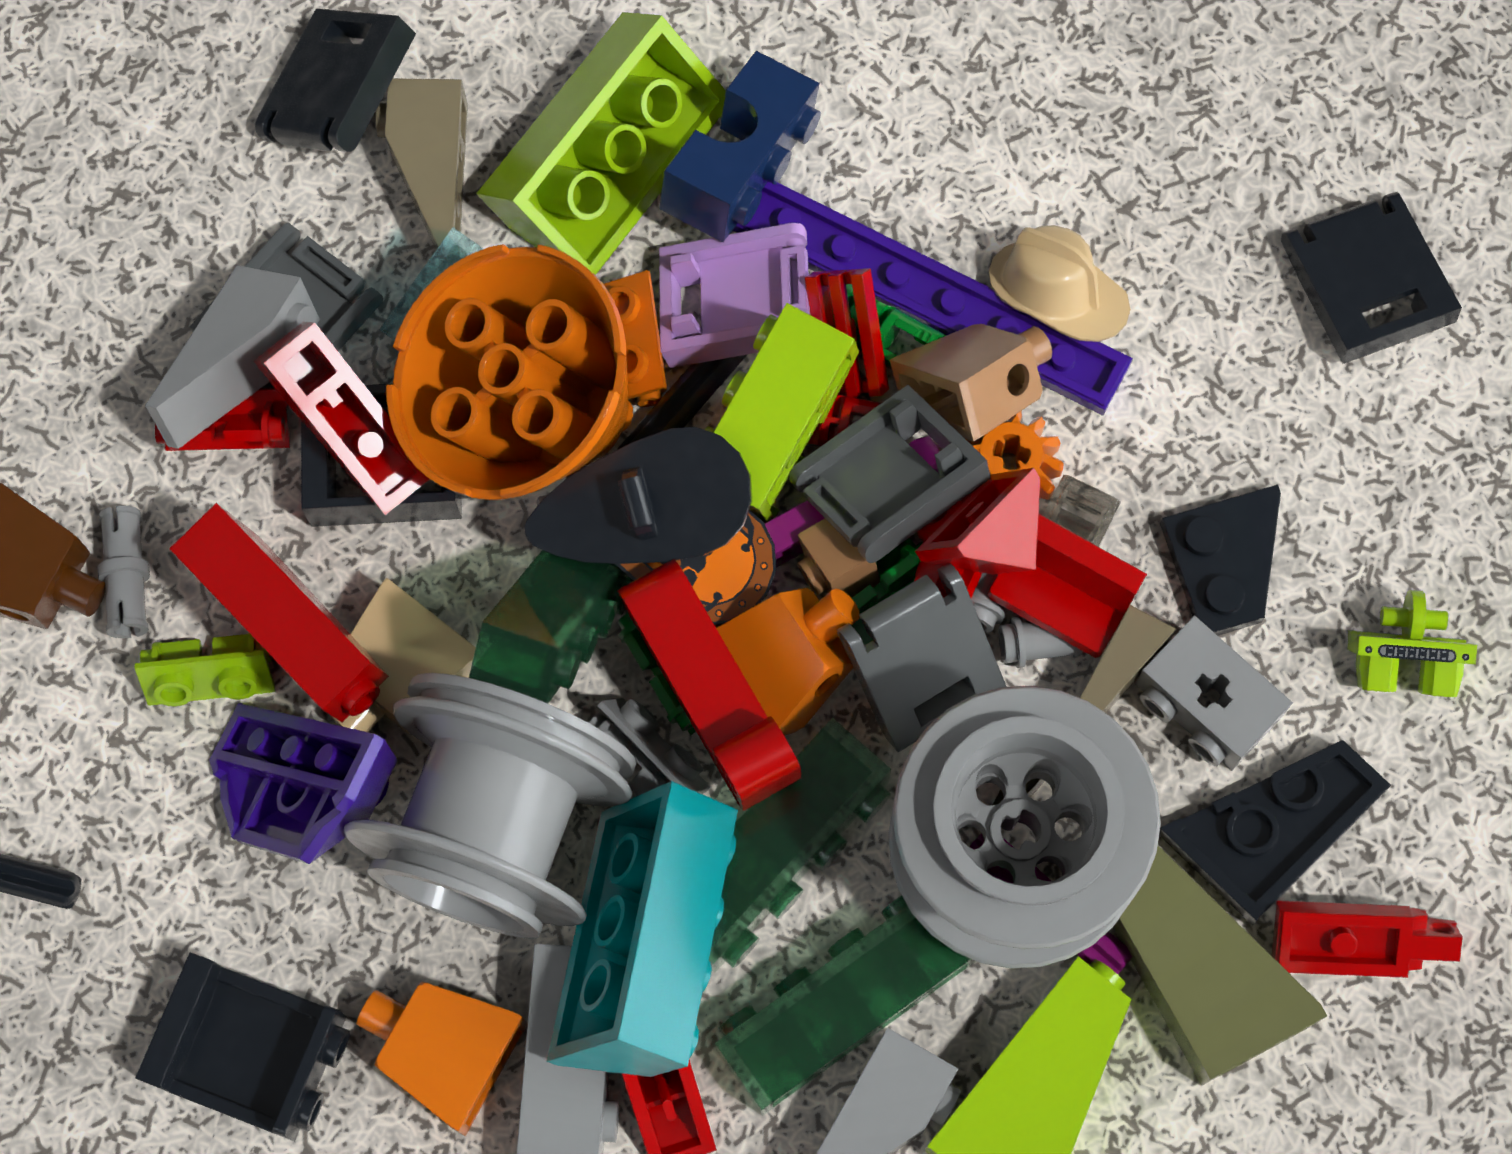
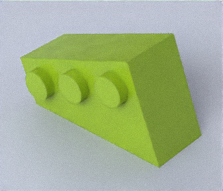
M788 303L784 306L779 317L771 314L764 321L753 344V348L759 351L748 372L745 373L739 370L727 386L721 402L727 409L716 429L709 426L704 429L721 435L741 453L751 474L752 504L750 511L765 524L777 517L780 510L772 505L785 484L791 469L805 458L801 453L818 423H824L859 353L854 338Z

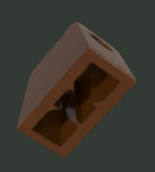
M0 483V617L48 629L61 605L87 617L92 616L104 598L105 582L81 571L90 555V551L72 532Z

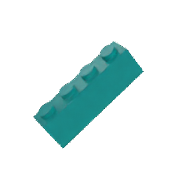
M671 781L636 796L624 804L613 806L601 812L581 902L587 916L584 923L576 925L546 1062L563 1067L647 1077L688 1066L689 1058L695 1051L699 1038L696 1022L702 993L711 977L712 967L709 956L714 931L724 911V900L721 895L726 870L736 849V838L733 834L738 814L737 809Z

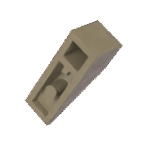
M393 78L387 90V101H381L376 109L378 138H386L394 163L446 270L459 261L468 112V103L462 79Z

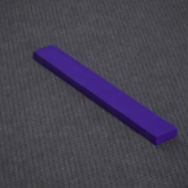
M767 182L761 190L760 204L750 222L745 226L737 223L732 230L739 233L787 223H799L807 231V245L805 248L808 252V269L818 272L871 268L875 299L903 311L946 336L975 324H985L1014 334H1019L1033 326L1040 328L1048 337L1052 347L1051 359L1037 366L1041 385L1104 416L1133 360V358L1101 342L1079 341L1061 334L1032 316L1018 311L1001 301L992 288L780 183L774 185Z

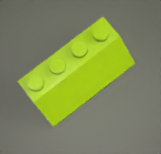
M622 12L476 194L511 231L536 248L539 244L564 252L582 263L596 275L662 192L665 169L693 132L697 130L706 135L721 117L726 90L662 15Z

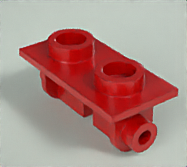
M260 388L179 449L167 446L155 424L156 443L165 444L166 451L290 448L287 403L275 388Z

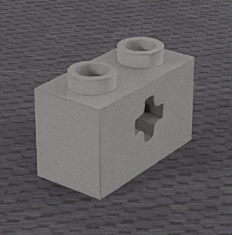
M1195 615L1142 670L1135 684L1143 691L1140 695V700L1153 715L1167 723L1173 718L1192 735L1188 742L1201 758L1213 766H1218L1222 762L1231 771L1273 728L1293 704L1289 698ZM1212 688L1221 696L1217 703L1214 702L1205 708L1197 700L1201 693L1205 694Z

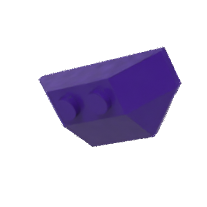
M241 703L237 704L209 759L213 775L220 779V800L231 838L241 844L306 864L315 861L346 837L344 834L345 824L354 820L370 819L375 807L383 800L387 793L389 778L398 761L385 739L374 733Z

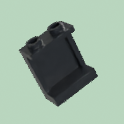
M190 952L135 1079L295 1142L299 1130L310 1131L319 1115L324 1094L316 1091L326 1065L336 1068L346 1050L350 1030L342 1027L347 1016L338 1009L328 1005L322 1006L223 968L215 961Z

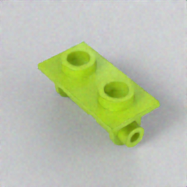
M250 633L212 637V655L202 656L200 639L165 643L153 642L152 649L141 650L140 663H135L134 666L148 706L160 704L182 706L190 701L226 697L241 700L249 698L254 694L275 692V684L268 662L273 661V657Z

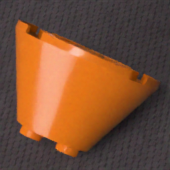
M502 244L488 247L460 259L438 275L422 291L406 314L393 344V348L399 352L394 369L393 385H386L389 417L397 440L406 456L426 477L460 495L477 499L498 500L519 497L542 489L605 456L615 445L621 433L629 427L633 418V407L628 401L626 340L623 324L614 300L604 284L587 267L566 253L548 246L538 244L537 248H508Z

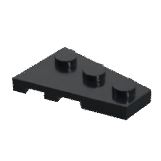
M1341 740L1274 772L1271 777L1237 793L1233 792L1212 802L1210 806L1183 819L1179 818L1160 827L1159 836L1253 926L1390 788L1391 784L1344 740Z

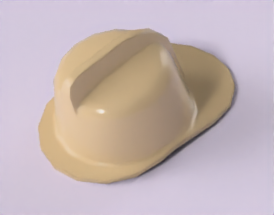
M1056 225L1039 226L1034 229L1025 227L1015 243L1005 246L992 259L988 274L991 288L1000 300L1014 309L1032 316L1061 334L1079 341L1100 342L1115 337L1127 324L1131 310L1128 294L1094 265L1089 245L1081 235L1069 228Z

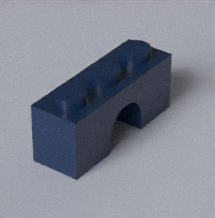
M755 51L726 89L720 124L721 130L737 137L741 141L722 142L695 130L664 171L659 209L721 242L726 240L737 223L744 226L747 225L760 204L761 190L767 182L774 185L779 182L789 165L792 155L791 150L797 141L806 144L813 135L821 116V112L815 109L820 83Z

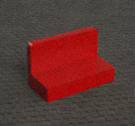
M1038 514L1035 570L998 574L990 587L988 597L1090 656L1099 658L1131 605L1147 573Z

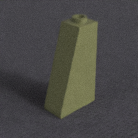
M1158 845L1157 853L1146 881L1112 928L1119 940L1129 950L1132 956L1131 962L1198 1081L1203 1086L1326 1018L1327 1014L1322 1005Z

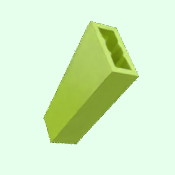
M1078 956L928 1144L925 1152L927 1154H1071L1132 1000L1121 991L1125 986L1124 980L1101 961L1094 959L1089 965Z

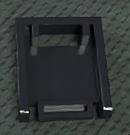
M316 8L256 119V133L265 141H279L282 145L331 151L333 147L338 151L345 152L355 150L416 33L397 15ZM350 38L364 40L362 44H353Z
M1398 192L1383 196L1382 207L1386 213L1385 215L1377 201L1371 200L1305 224L1303 233L1308 241L1306 244L1295 228L1283 232L1281 236V243L1342 364L1456 323L1462 309ZM1414 294L1411 303L1413 314L1370 329L1362 314L1363 312Z

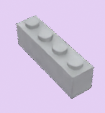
M534 944L517 1154H603L604 1142L616 1143L619 1102L607 1101L609 1074L621 1075V1073L563 1067L546 1062L572 946Z

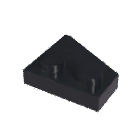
M1278 484L1162 518L1160 522L1192 617L1195 615L1217 636L1262 623L1265 618L1281 497Z

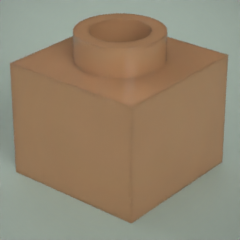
M826 519L797 534L805 557L797 565L807 585L816 596L824 591L828 594L833 589H840L852 598L869 584L875 587L879 583L880 576L876 562L868 563L858 552V547H852Z

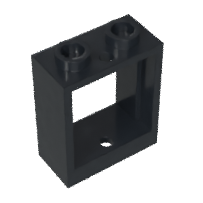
M393 383L365 385L389 416L386 385H393ZM301 420V508L311 527L462 519V499H470L471 497L460 495L442 487V492L411 494L386 515L376 507L368 496L336 498V459Z

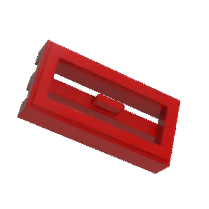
M871 268L812 272L805 277L811 316L833 328L836 327L837 330L857 341L854 319L851 318L846 284H852L867 378L860 377L858 358L856 357L838 395L846 394L849 397H859L863 393H869L870 397L882 396L889 390Z

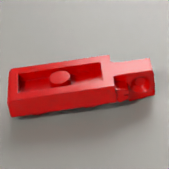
M1276 901L1271 956L1289 973L1408 978L1409 971L1422 969L1423 960L1460 962L1463 936L1460 934L1455 920L1428 918L1425 909L1410 908V906Z

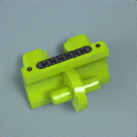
M1420 590L1407 591L1403 608L1381 607L1380 625L1401 627L1402 634L1348 630L1347 650L1356 654L1357 685L1362 690L1396 692L1399 659L1421 660L1418 684L1419 693L1431 696L1457 697L1463 677L1464 664L1476 665V644L1466 643L1464 639L1424 636L1425 629L1446 630L1448 612L1427 610L1425 593Z

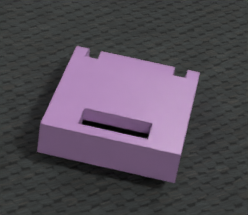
M787 223L729 234L724 242L715 238H708L659 248L660 351L670 368L758 353L759 351L753 348V344L761 326L769 315L772 314L779 317L786 303L810 315L805 277L809 275L808 252L805 248L807 245V231L803 225ZM701 284V327L692 313L681 315V287Z

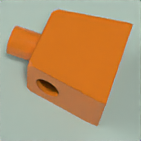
M802 588L776 594L716 629L768 717L772 716L785 736L802 729L853 669L838 636L837 629L847 623L854 624L859 619L860 613L853 599L840 589L831 590L819 601L813 591L808 588Z
M421 982L417 986L407 1005L396 1001L378 990L373 991L361 1009L356 1022L357 1026L386 1041L374 1065L452 1129L465 1137L528 1025L522 1016L513 1011L426 982Z

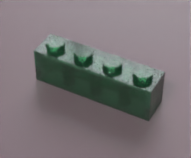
M542 550L483 620L469 678L507 688L548 704L560 687L570 689L578 672L580 662L587 664L590 661L598 637L605 639L611 629L615 614L622 615L624 613L625 607L617 590L633 581L626 577L612 563L581 562L555 556Z
M833 717L796 756L801 768V778L751 806L736 821L733 834L736 838V849L731 862L727 866L721 895L724 900V911L719 924L715 928L709 956L714 973L725 961L732 968L739 965L760 940L753 933L756 927L769 913L775 918L780 919L795 904L804 891L797 882L813 865L817 866L821 871L825 870L847 845L848 841L841 834L857 817L867 823L891 796V793L884 788L889 783L891 768Z
M901 895L882 910L881 914L886 921L866 936L860 928L854 929L827 950L832 957L831 961L812 974L806 966L801 967L776 985L773 990L779 998L757 1013L753 1006L749 1005L726 1020L719 1027L724 1037L715 1043L716 1051L763 1116L977 961L954 952L934 938L915 918Z

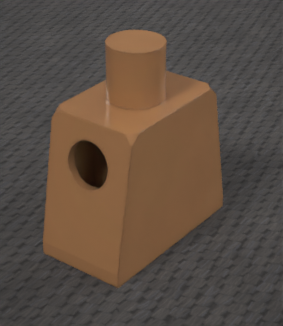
M975 324L890 359L898 391L909 385L963 438L975 441L1040 399L1043 389L1037 366L1051 359L1052 347L1046 334L1035 326L1019 334H1014L985 324Z

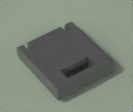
M286 223L280 227L245 267L301 277L320 318L317 326L336 350L339 351L382 304L383 296L374 288L369 287L352 304L351 302L365 287L363 278L309 236L291 253L293 256L291 257L287 252L300 239L301 233L293 225ZM210 305L190 325L192 332L195 330V328L197 327V325L209 309ZM268 382L262 388H274V386Z
M906 385L801 460L791 469L789 474L791 484L799 492H804L805 498L852 547H858V552L868 563L880 560L991 479L987 460L909 385ZM921 429L942 448L940 452L935 454L938 472L906 442L908 438Z
M951 563L937 569L947 594L946 597H942L935 583L925 575L859 614L867 634L873 639L868 644H863L860 635L849 623L837 629L838 636L880 729L887 741L897 752L915 743L923 731L948 708L975 694L1007 687L965 583Z

